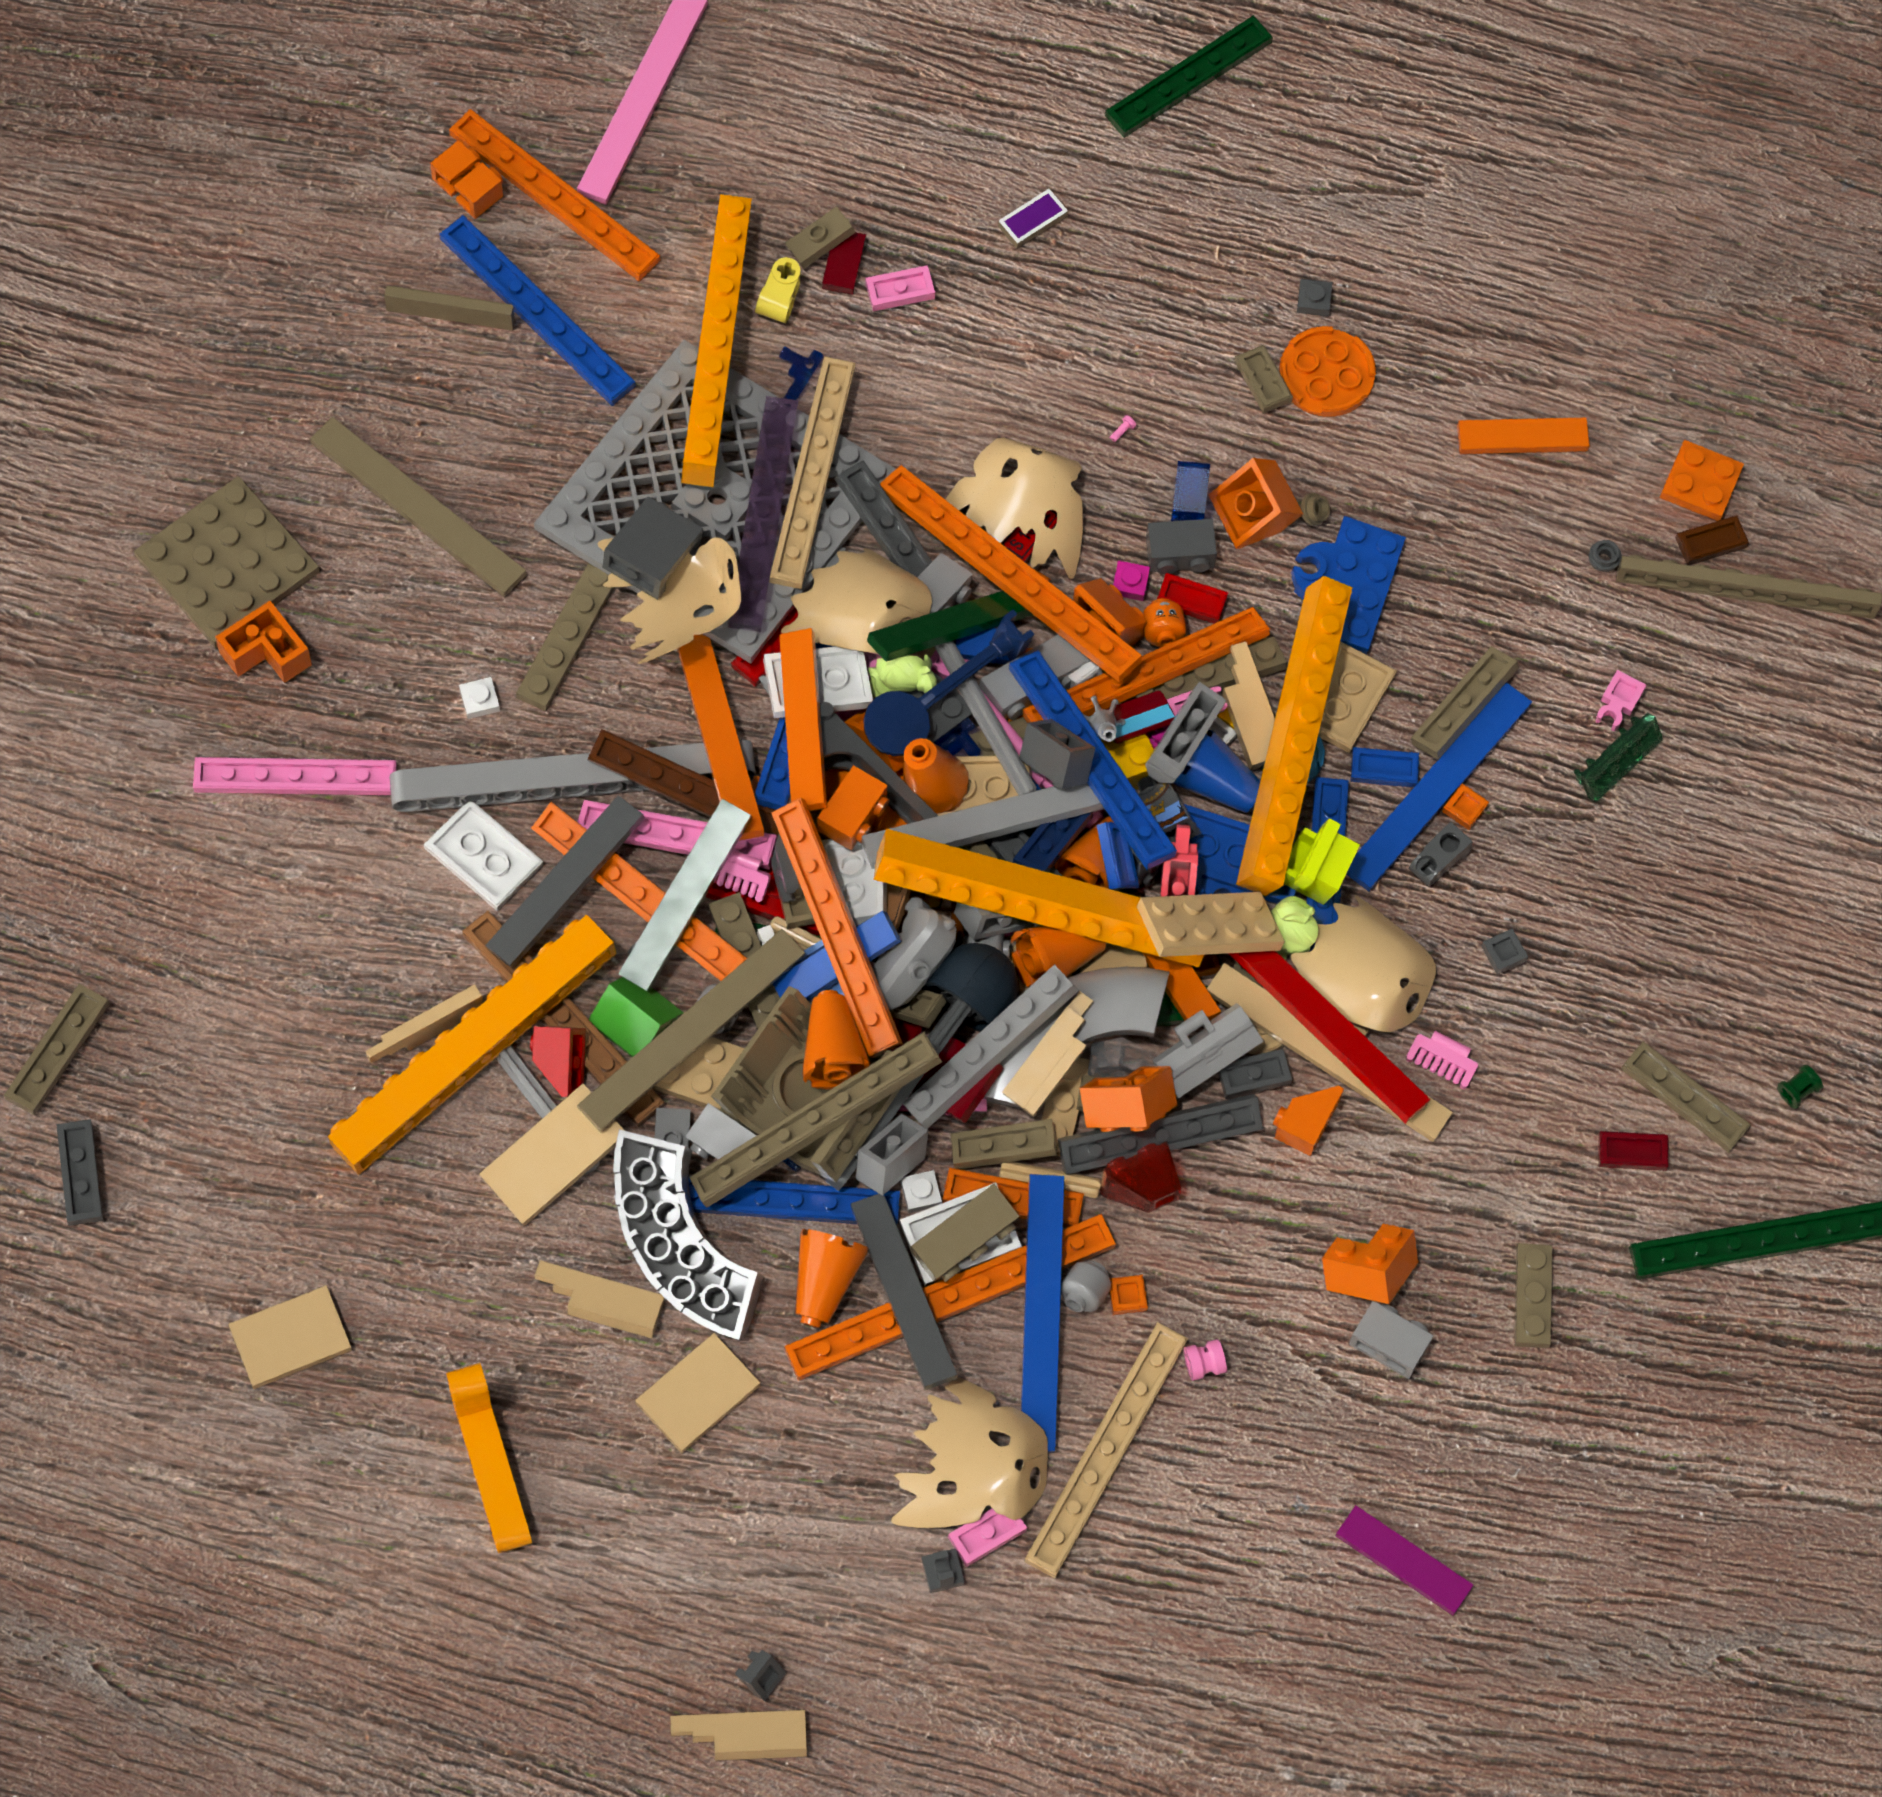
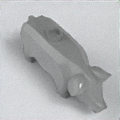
M919 897L911 898L905 905L904 910L908 914L903 922L902 932L898 934L901 942L879 955L876 962L870 961L889 1011L901 1007L913 999L950 954L956 942L955 921L930 909V906Z

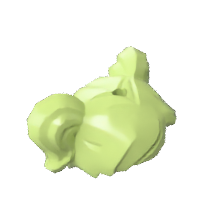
M927 654L924 655V660L913 655L903 656L887 662L883 658H878L876 668L869 667L867 670L870 674L869 681L873 699L890 691L910 692L918 689V691L924 693L928 692L937 685V679L931 671V658Z
M1296 896L1282 899L1271 911L1285 941L1281 950L1276 952L1285 960L1287 954L1309 952L1310 947L1315 943L1318 936V925L1312 916L1315 913V909L1308 905L1305 900Z

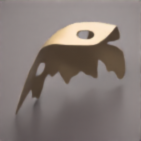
M1005 437L997 438L974 461L976 476L964 477L959 480L945 500L959 511L970 505L965 516L979 527L985 526L986 532L1000 543L1016 527H1019L1024 534L1033 529L1035 532V542L1031 557V568L1036 567L1038 564H1044L1051 552L1056 550L1070 579L1074 578L1081 551L1083 507L1081 496L1073 489L1071 482L1077 480L1078 474L1082 469L1081 465L1075 460ZM1031 449L1042 451V453L1036 455L1032 453ZM1007 460H1017L1018 468L1014 473L1006 478L1001 477L1003 466ZM1049 510L1057 512V523L1054 529L1047 528L1044 524L1045 513Z
M714 537L705 545L700 546L694 556L688 553L667 579L665 592L658 600L643 591L637 594L644 602L620 619L622 622H632L635 627L642 629L635 637L636 642L631 645V650L664 640L658 647L645 653L648 656L639 661L638 664L653 660L694 640V635L714 630L737 612L741 603L738 565L734 550L725 540ZM613 538L599 541L598 547L605 551V548ZM729 559H731L734 569L732 580L728 573ZM612 573L608 575V581L603 584L604 587L608 588L633 586ZM724 583L726 592L720 593L719 588ZM704 605L713 606L714 612L694 618L693 614L697 609Z
M957 1377L956 1380L950 1381L949 1385H946L945 1388L956 1395L962 1404L943 1400L933 1395H928L927 1397L928 1401L932 1404L931 1411L937 1417V1421L930 1423L925 1430L915 1431L914 1435L936 1452L937 1455L929 1462L935 1470L930 1474L897 1473L894 1475L900 1481L899 1485L902 1489L915 1494L917 1497L892 1517L891 1521L893 1524L915 1528H941L974 1523L980 1519L987 1505L991 1506L997 1514L1017 1520L1023 1518L1031 1510L1045 1490L1048 1441L1044 1430L1027 1414L1014 1407L994 1408L993 1404L997 1399L992 1393ZM990 1431L1002 1432L1010 1436L1009 1445L1000 1447L990 1440ZM1018 1459L1023 1460L1021 1471L1015 1468V1463ZM1034 1467H1038L1040 1480L1037 1487L1032 1489L1030 1486V1474ZM941 1481H954L957 1487L956 1493L939 1494L937 1492L938 1483Z

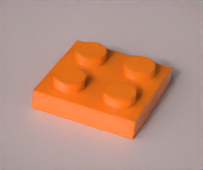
M1684 440L1659 498L1719 521L1722 518L1744 463Z

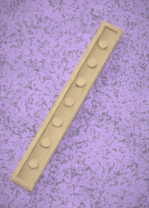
M824 356L769 583L802 589L856 363Z
M1225 963L1222 965L1207 987L1213 999L1227 1008L1232 1007L1236 1003L1239 1004L1253 1025L1403 1122L1267 990ZM1430 1098L1429 1103L1410 1119L1406 1125L1433 1142L1453 1112Z
M1157 1322L1024 1560L1025 1563L1054 1579L1057 1577L1184 1349L1188 1338Z

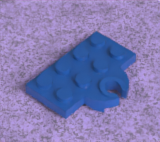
M1344 516L1335 543L1323 541L1313 543L1302 549L1297 555L1295 561L1300 564L1312 563L1316 566L1318 572L1308 574L1301 567L1293 566L1291 578L1295 587L1294 592L1303 600L1306 588L1322 576L1353 587L1340 641L1367 654L1406 537Z
M1185 804L1201 831V834L1189 839V843L1197 844L1198 850L1195 895L1253 892L1236 885L1250 825ZM1283 884L1279 889L1267 896L1263 895L1266 901L1277 904L1286 897L1295 896L1296 890Z

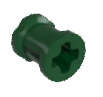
M1803 1065L1799 1068V1073L1787 1082L1781 1081L1778 1084L1777 1090L1782 1099L1790 1107L1796 1109L1801 1105V1100L1813 1091L1819 1092L1822 1090L1823 1083L1810 1066Z

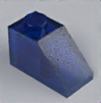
M1177 462L1172 495L1171 521L1204 519L1210 474L1209 463Z

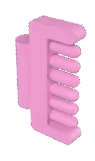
M733 850L720 871L717 885H723L728 873L725 888H731L734 876H736L732 890L738 892L742 879H744L740 893L745 895L750 882H752L748 896L750 898L755 896V900L760 902L765 897L771 875L759 870L762 860Z
M1434 1031L1431 1039L1418 1034L1406 1056V1061L1412 1062L1418 1050H1420L1414 1061L1416 1065H1420L1427 1053L1422 1064L1424 1069L1429 1067L1435 1057L1430 1067V1072L1435 1073L1441 1061H1443L1437 1072L1438 1076L1442 1077L1448 1066L1451 1065L1445 1075V1079L1451 1080L1456 1069H1458L1453 1078V1083L1458 1084L1465 1072L1460 1088L1463 1090L1467 1089L1478 1067L1477 1062L1468 1058L1471 1048L1437 1031Z

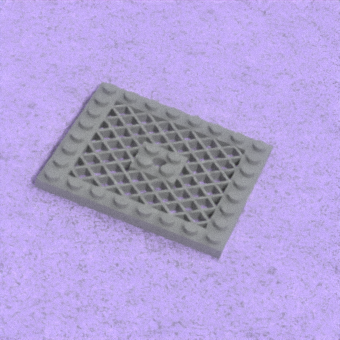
M683 340L534 522V529L608 575L611 572L602 568L604 551L597 544L601 540L614 538L605 531L615 530L616 535L630 519V517L618 519L616 509L633 507L635 512L647 497L657 502L672 501L671 509L685 518L692 519L698 526L703 528L702 537L710 536V539L718 537L727 541L733 533L735 543L729 545L734 552H737L739 561L737 563L738 572L741 573L743 583L740 584L741 594H746L747 604H741L731 618L714 630L704 633V635L751 664L795 608L791 601V596L807 592L814 583L811 571L817 568H824L863 520L840 486L826 488L802 589L769 583L770 566H773L774 558L768 559L766 548L778 546L780 536L764 539L762 529L778 527L779 534H781L785 515H782L780 506L788 505L790 494L777 495L776 486L793 485L796 473L794 463H797L799 460L809 415L730 368L724 412H730L732 421L722 422L721 433L734 431L736 440L719 443L714 487L686 484L682 488V469H678L677 459L684 458L685 448L674 449L673 440L687 437L691 408L688 405L687 397H692L699 350V348ZM681 399L683 408L673 409V407ZM737 413L747 419L738 420ZM685 418L687 427L670 430L668 420ZM663 422L664 431L654 432L660 423ZM757 428L758 437L742 439L740 430ZM763 429H765L773 435L765 436ZM839 434L829 478L836 477L864 460L879 484L896 469ZM667 441L668 450L651 451L650 443ZM644 444L646 453L635 455ZM784 445L785 454L769 456L767 446ZM790 445L799 450L800 452L792 453ZM761 447L763 457L746 459V449ZM739 452L740 460L723 461L722 453ZM671 461L672 470L655 471L654 463ZM648 464L650 473L633 475L631 466ZM788 464L789 474L773 476L771 466ZM765 467L767 477L750 478L749 469ZM625 468L627 476L617 478V476ZM742 470L744 478L736 474L734 471ZM675 480L677 490L660 492L658 482ZM652 483L654 493L637 495L635 486ZM769 487L771 497L761 498V488ZM630 488V497L614 499L612 489ZM607 490L608 500L598 501ZM713 494H720L726 501L715 505L709 502L708 498ZM836 498L827 509L825 499ZM774 507L775 517L759 519L757 509ZM611 510L612 520L595 522L594 512ZM751 510L753 520L743 521ZM587 513H588L589 521H587L586 519H584V517L586 516ZM756 531L757 540L741 542L739 532ZM693 549L689 551V553L692 556H694L697 552V550L695 551ZM760 549L762 560L745 562L743 551ZM733 564L728 565L729 575L734 574ZM764 567L766 580L749 582L747 572L759 571ZM724 583L719 588L720 593L726 592ZM627 586L636 593L642 591L635 586ZM762 591L754 602L752 592ZM704 605L697 609L693 616L696 618L709 615L714 612V608L712 605Z

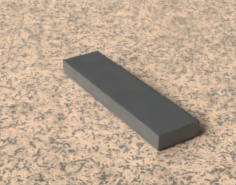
M864 460L836 476L835 481L889 560L918 577L932 563V560Z

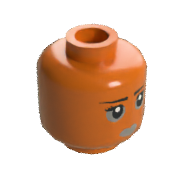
M1161 598L1154 600L1144 609V620L1147 622L1144 634L1149 644L1161 648L1185 637L1187 630L1184 613L1178 603Z

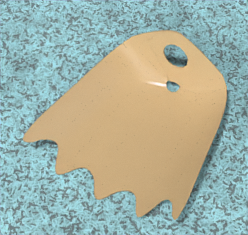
M864 548L865 552L863 553L838 551L839 562L836 565L817 568L811 571L814 584L809 591L791 596V601L798 611V617L791 624L784 626L781 629V633L812 628L815 633V643L878 654L867 642L869 632L898 624L906 617L914 619L929 614L932 605L931 592L919 578L870 549ZM889 600H895V605L888 609L886 603Z
M1355 895L1354 897L1358 901L1359 907L1334 903L1333 907L1338 914V920L1327 925L1317 924L1318 936L1314 949L1305 953H1293L1290 957L1299 974L1348 1021L1373 1030L1392 1032L1409 1025L1420 1015L1436 976V964L1427 950L1414 938L1368 902ZM1408 978V984L1402 988L1400 986L1401 979ZM1418 993L1419 1000L1417 1006L1412 1012L1408 1013L1406 1010L1407 1002L1412 994Z

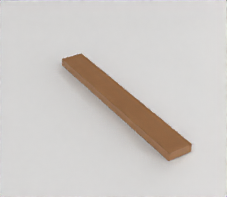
M486 911L466 927L462 934L507 983L513 978L512 975L519 966L524 963L529 964L533 959L526 953L512 969L486 948L485 945L502 927L498 920L489 911ZM568 997L540 1019L545 1026L586 1028L584 1068L599 1085L627 1063L622 1055ZM651 1089L627 1109L625 1113L639 1127L656 1113V1108L664 1107V1101Z

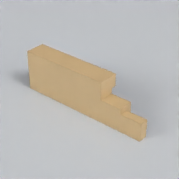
M1245 641L1230 647L1235 661L1231 671L1236 685L1224 688L1222 697L1227 700L1225 702L1228 705L1227 710L1250 770H1254L1265 764L1275 717L1248 644Z
M474 984L381 1036V1043L366 1050L370 1063H373L404 1047L410 1051L441 1034L443 1031L454 1027L461 1022L462 1016L472 1007L478 1008L483 1004L481 993Z
M1080 990L1002 1091L1004 1096L1032 1117L1040 1110L1086 1049V1045L1073 1036L1085 1022L1082 1016L1093 1003V1000Z
M540 1260L535 1273V1279L553 1284V1292L571 1297L568 1303L567 1315L653 1338L664 1304V1297L661 1294Z
M805 1710L670 1716L671 1736L693 1735V1743L714 1742L715 1761L807 1757Z

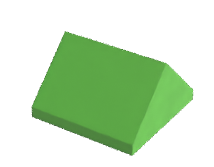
M621 977L608 985L588 1020L601 1034L630 1057H634L684 1012L655 989L651 988L648 992L628 979Z

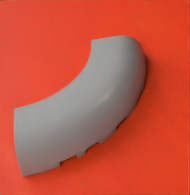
M1125 966L1102 968L1069 977V981L1078 990L1093 1000V1003L1082 1016L1085 1022L1073 1037L1084 1044L1102 1037L1118 1035H1140L1153 1038L1170 971L1148 967ZM1076 994L1000 1062L1004 1069L983 1099L1023 1110L1004 1096L1002 1091Z
M619 1129L614 1152V1198L624 1238L642 1272L656 1290L677 1310L714 1332L739 1341L743 1340L753 1318L764 1276L730 1261L717 1250L702 1230L696 1218L689 1192V1165L692 1150L680 1144Z

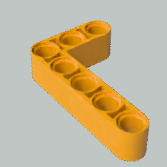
M481 1363L447 1372L446 1376L451 1398L497 1552L499 1554L532 1544L528 1525L493 1413Z

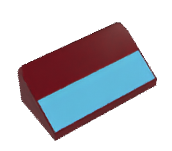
M1160 690L1116 705L1114 711L1116 721L1124 719L1126 723L1116 727L1117 733L1113 742L1119 744L1171 724L1175 715Z

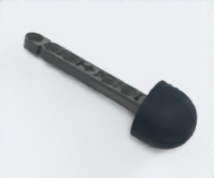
M968 943L952 949L924 985L925 990L941 994L946 1000L943 1006L946 1012L928 1035L938 1055L962 1022L970 1028L981 1032L1019 997V978L1014 965L997 948L982 943ZM924 1074L901 1088L860 1149L889 1124ZM858 1152L837 1182L827 1178L824 1181L839 1191L857 1168Z

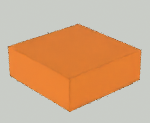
M1462 783L1445 804L1442 812L1467 830H1470L1488 807L1489 801Z
M1143 1275L1110 1278L1111 1290L1109 1293L1113 1315L1147 1311L1148 1306Z

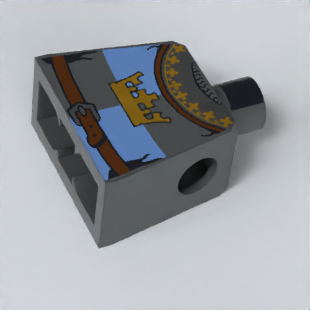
M1150 776L1139 780L1137 785L1140 793L1138 795L1171 842H1175L1177 824L1190 825V838L1201 834L1193 817L1170 783L1158 784Z

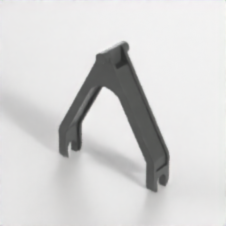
M828 702L820 703L825 771L829 769H845L850 771L854 765L887 784L888 806L907 824L938 816L834 712L832 704ZM779 833L771 866L780 899L784 903L796 901L794 892H796V889H799V884Z

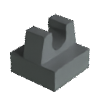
M956 1548L921 1557L930 1593L964 1586L965 1581Z
M763 1650L760 1653L751 1651L748 1658L752 1663L746 1671L738 1668L735 1675L756 1697L766 1701L786 1672L769 1653Z

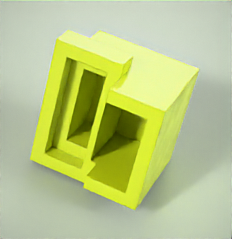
M1330 818L1320 827L1318 833L1305 827L1298 834L1292 846L1284 880L1285 885L1322 905L1339 890L1360 844L1337 833L1341 824Z

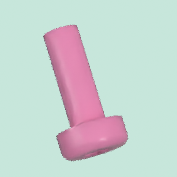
M1125 415L1122 418L1123 423L1109 437L1113 442H1116L1129 428L1134 429L1136 427V422L1132 417Z

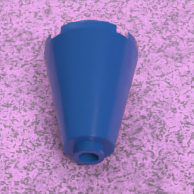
M1209 728L1184 770L1173 783L1176 786L1247 813L1250 809L1254 810L1260 780L1221 737Z

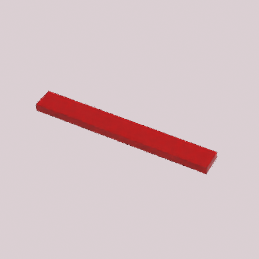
M1276 951L1228 953L1405 1124L1429 1103L1431 1099Z

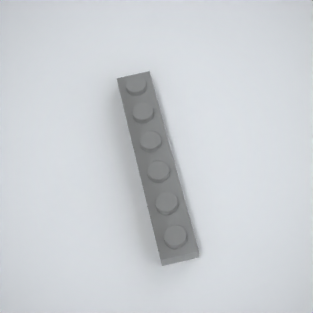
M1054 964L908 1097L903 1105L924 1128L928 1129L1079 990Z

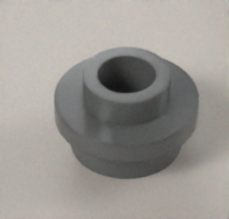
M1602 540L1593 544L1588 555L1590 564L1602 572H1610L1616 569L1622 557L1619 547L1610 540ZM1605 554L1610 560H1603L1599 555Z

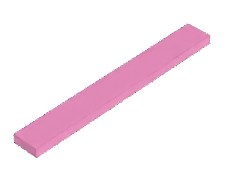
M708 0L672 1L577 187V191L584 197L607 205L708 5Z

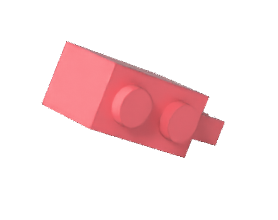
M1176 825L1175 842L1171 843L1177 852L1175 857L1162 863L1159 896L1195 895L1198 850L1197 844L1189 843L1190 825Z

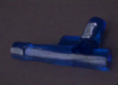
M786 346L783 347L779 358L787 360V362L792 364L788 371V376L795 380L782 400L794 406L823 359L822 353L813 350L807 358L793 350L791 351ZM805 364H813L812 368H807Z
M969 717L935 743L944 750H948L952 755L957 754L962 749L965 750L968 756H979L981 754V749L968 734L976 728Z

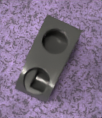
M1450 822L1423 848L1424 850L1410 864L1409 870L1425 885L1430 887L1460 859L1462 860L1471 852L1473 841Z

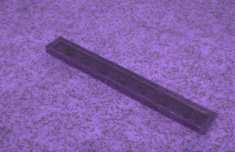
M766 396L738 562L741 603L737 612L729 618L728 628L761 632L798 400Z

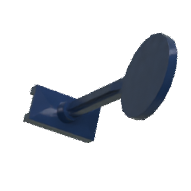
M1013 609L1003 616L987 648L920 698L902 691H890L877 696L868 705L863 719L864 732L869 742L882 753L891 756H904V750L911 741L919 738L927 739L930 730L927 709L997 657L1002 658L1006 655L1012 661L1023 655L1035 634L1029 630L1022 635L1013 624L1017 616Z

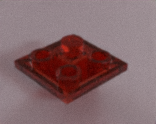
M1167 1142L1158 1146L1156 1143L1148 1144L1139 1149L1137 1155L1125 1159L1124 1156L1118 1157L1110 1161L1106 1165L1107 1168L1103 1171L1100 1186L1102 1197L1150 1213L1180 1198L1182 1188Z

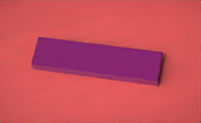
M1356 1505L1335 1535L1452 1616H1454L1473 1587L1472 1583Z

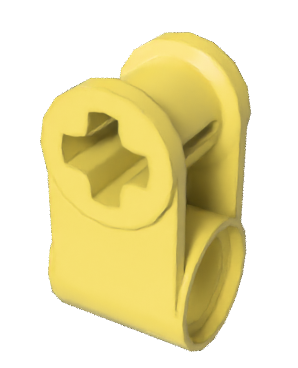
M785 257L778 259L773 264L767 282L760 292L755 308L756 314L785 324L787 323L800 288L799 278L801 269L797 261Z

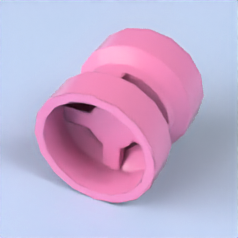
M1219 1339L1207 1341L1205 1347H1197L1196 1345L1184 1347L1185 1363L1192 1381L1203 1379L1205 1374H1209V1372L1215 1375L1227 1372L1225 1355Z

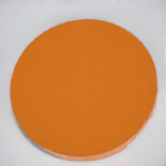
M1319 326L1302 331L1289 341L1280 360L1279 372L1293 396L1292 403L1313 415L1335 417L1352 412L1366 401L1374 385L1376 367L1371 351L1359 337H1353L1346 332L1333 329L1332 326Z

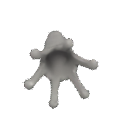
M1092 696L1091 701L1093 702L1095 712L1091 717L1083 715L1101 739L1111 742L1116 737V727L1126 723L1124 719L1116 721L1114 715L1119 701L1117 699L1112 700L1110 709L1105 710L1099 706L1097 697Z

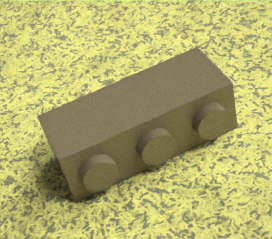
M992 1184L914 1243L909 1250L933 1282L939 1278L946 1282L962 1270L958 1264L968 1256L974 1261L989 1249L986 1243L993 1237L997 1236L999 1240H1002L1014 1231L1016 1226L1013 1222L1020 1216L997 1186Z

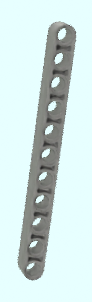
M739 740L751 780L754 775L756 776L753 744L749 740ZM704 743L644 748L714 780ZM590 753L397 770L389 776L392 808L399 812L457 808L466 805L469 801L479 806L646 791L650 789L587 761Z

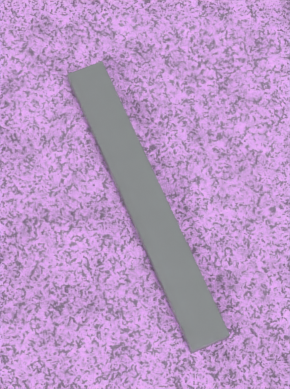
M1088 784L1072 786L1071 789H1060L1053 786L890 829L949 846L959 847L1040 826V824L1052 823L1102 810L1104 807ZM886 830L862 836V845L872 869H875L877 851Z

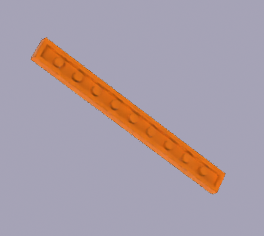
M900 465L880 483L892 503L1117 682H1121L1142 662V655L905 467Z
M1102 1214L1063 1229L1061 1270L1115 1248L1116 1243ZM1026 1245L960 1272L946 1282L941 1280L922 1288L936 1323L1025 1286ZM886 1303L784 1346V1350L799 1381L903 1336L890 1304Z

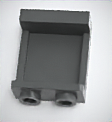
M647 497L605 548L602 568L658 600L665 592L666 581L691 549L696 551L700 547L703 528L698 526L692 519L685 518L672 511L666 504Z

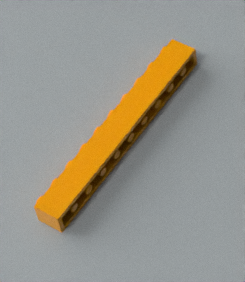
M720 194L683 459L681 483L714 487L752 198Z
M1322 576L1309 585L1305 591L1236 885L1253 892H1261L1264 896L1279 889L1284 884L1353 588L1326 576Z
M886 828L877 851L874 880L1159 957L1137 909V904L1141 897ZM1204 955L1167 956L1162 958L1199 967Z
M585 915L581 920L575 919L564 929V934L555 942L550 941L539 950L538 957L529 964L524 963L514 971L511 980L504 986L498 985L492 989L483 1004L478 1008L472 1007L469 1009L455 1028L443 1031L436 1038L434 1046L426 1052L422 1051L416 1054L409 1062L407 1069L400 1075L394 1074L389 1077L379 1093L374 1097L368 1096L357 1106V1111L351 1117L339 1120L332 1127L331 1134L327 1136L331 1146L358 1176L493 1061L503 1049H507L617 954L614 942L588 915Z

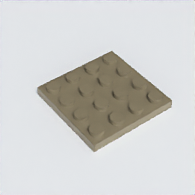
M239 476L134 550L137 560L214 648L218 647L215 636L268 601L276 605L320 573L319 566Z

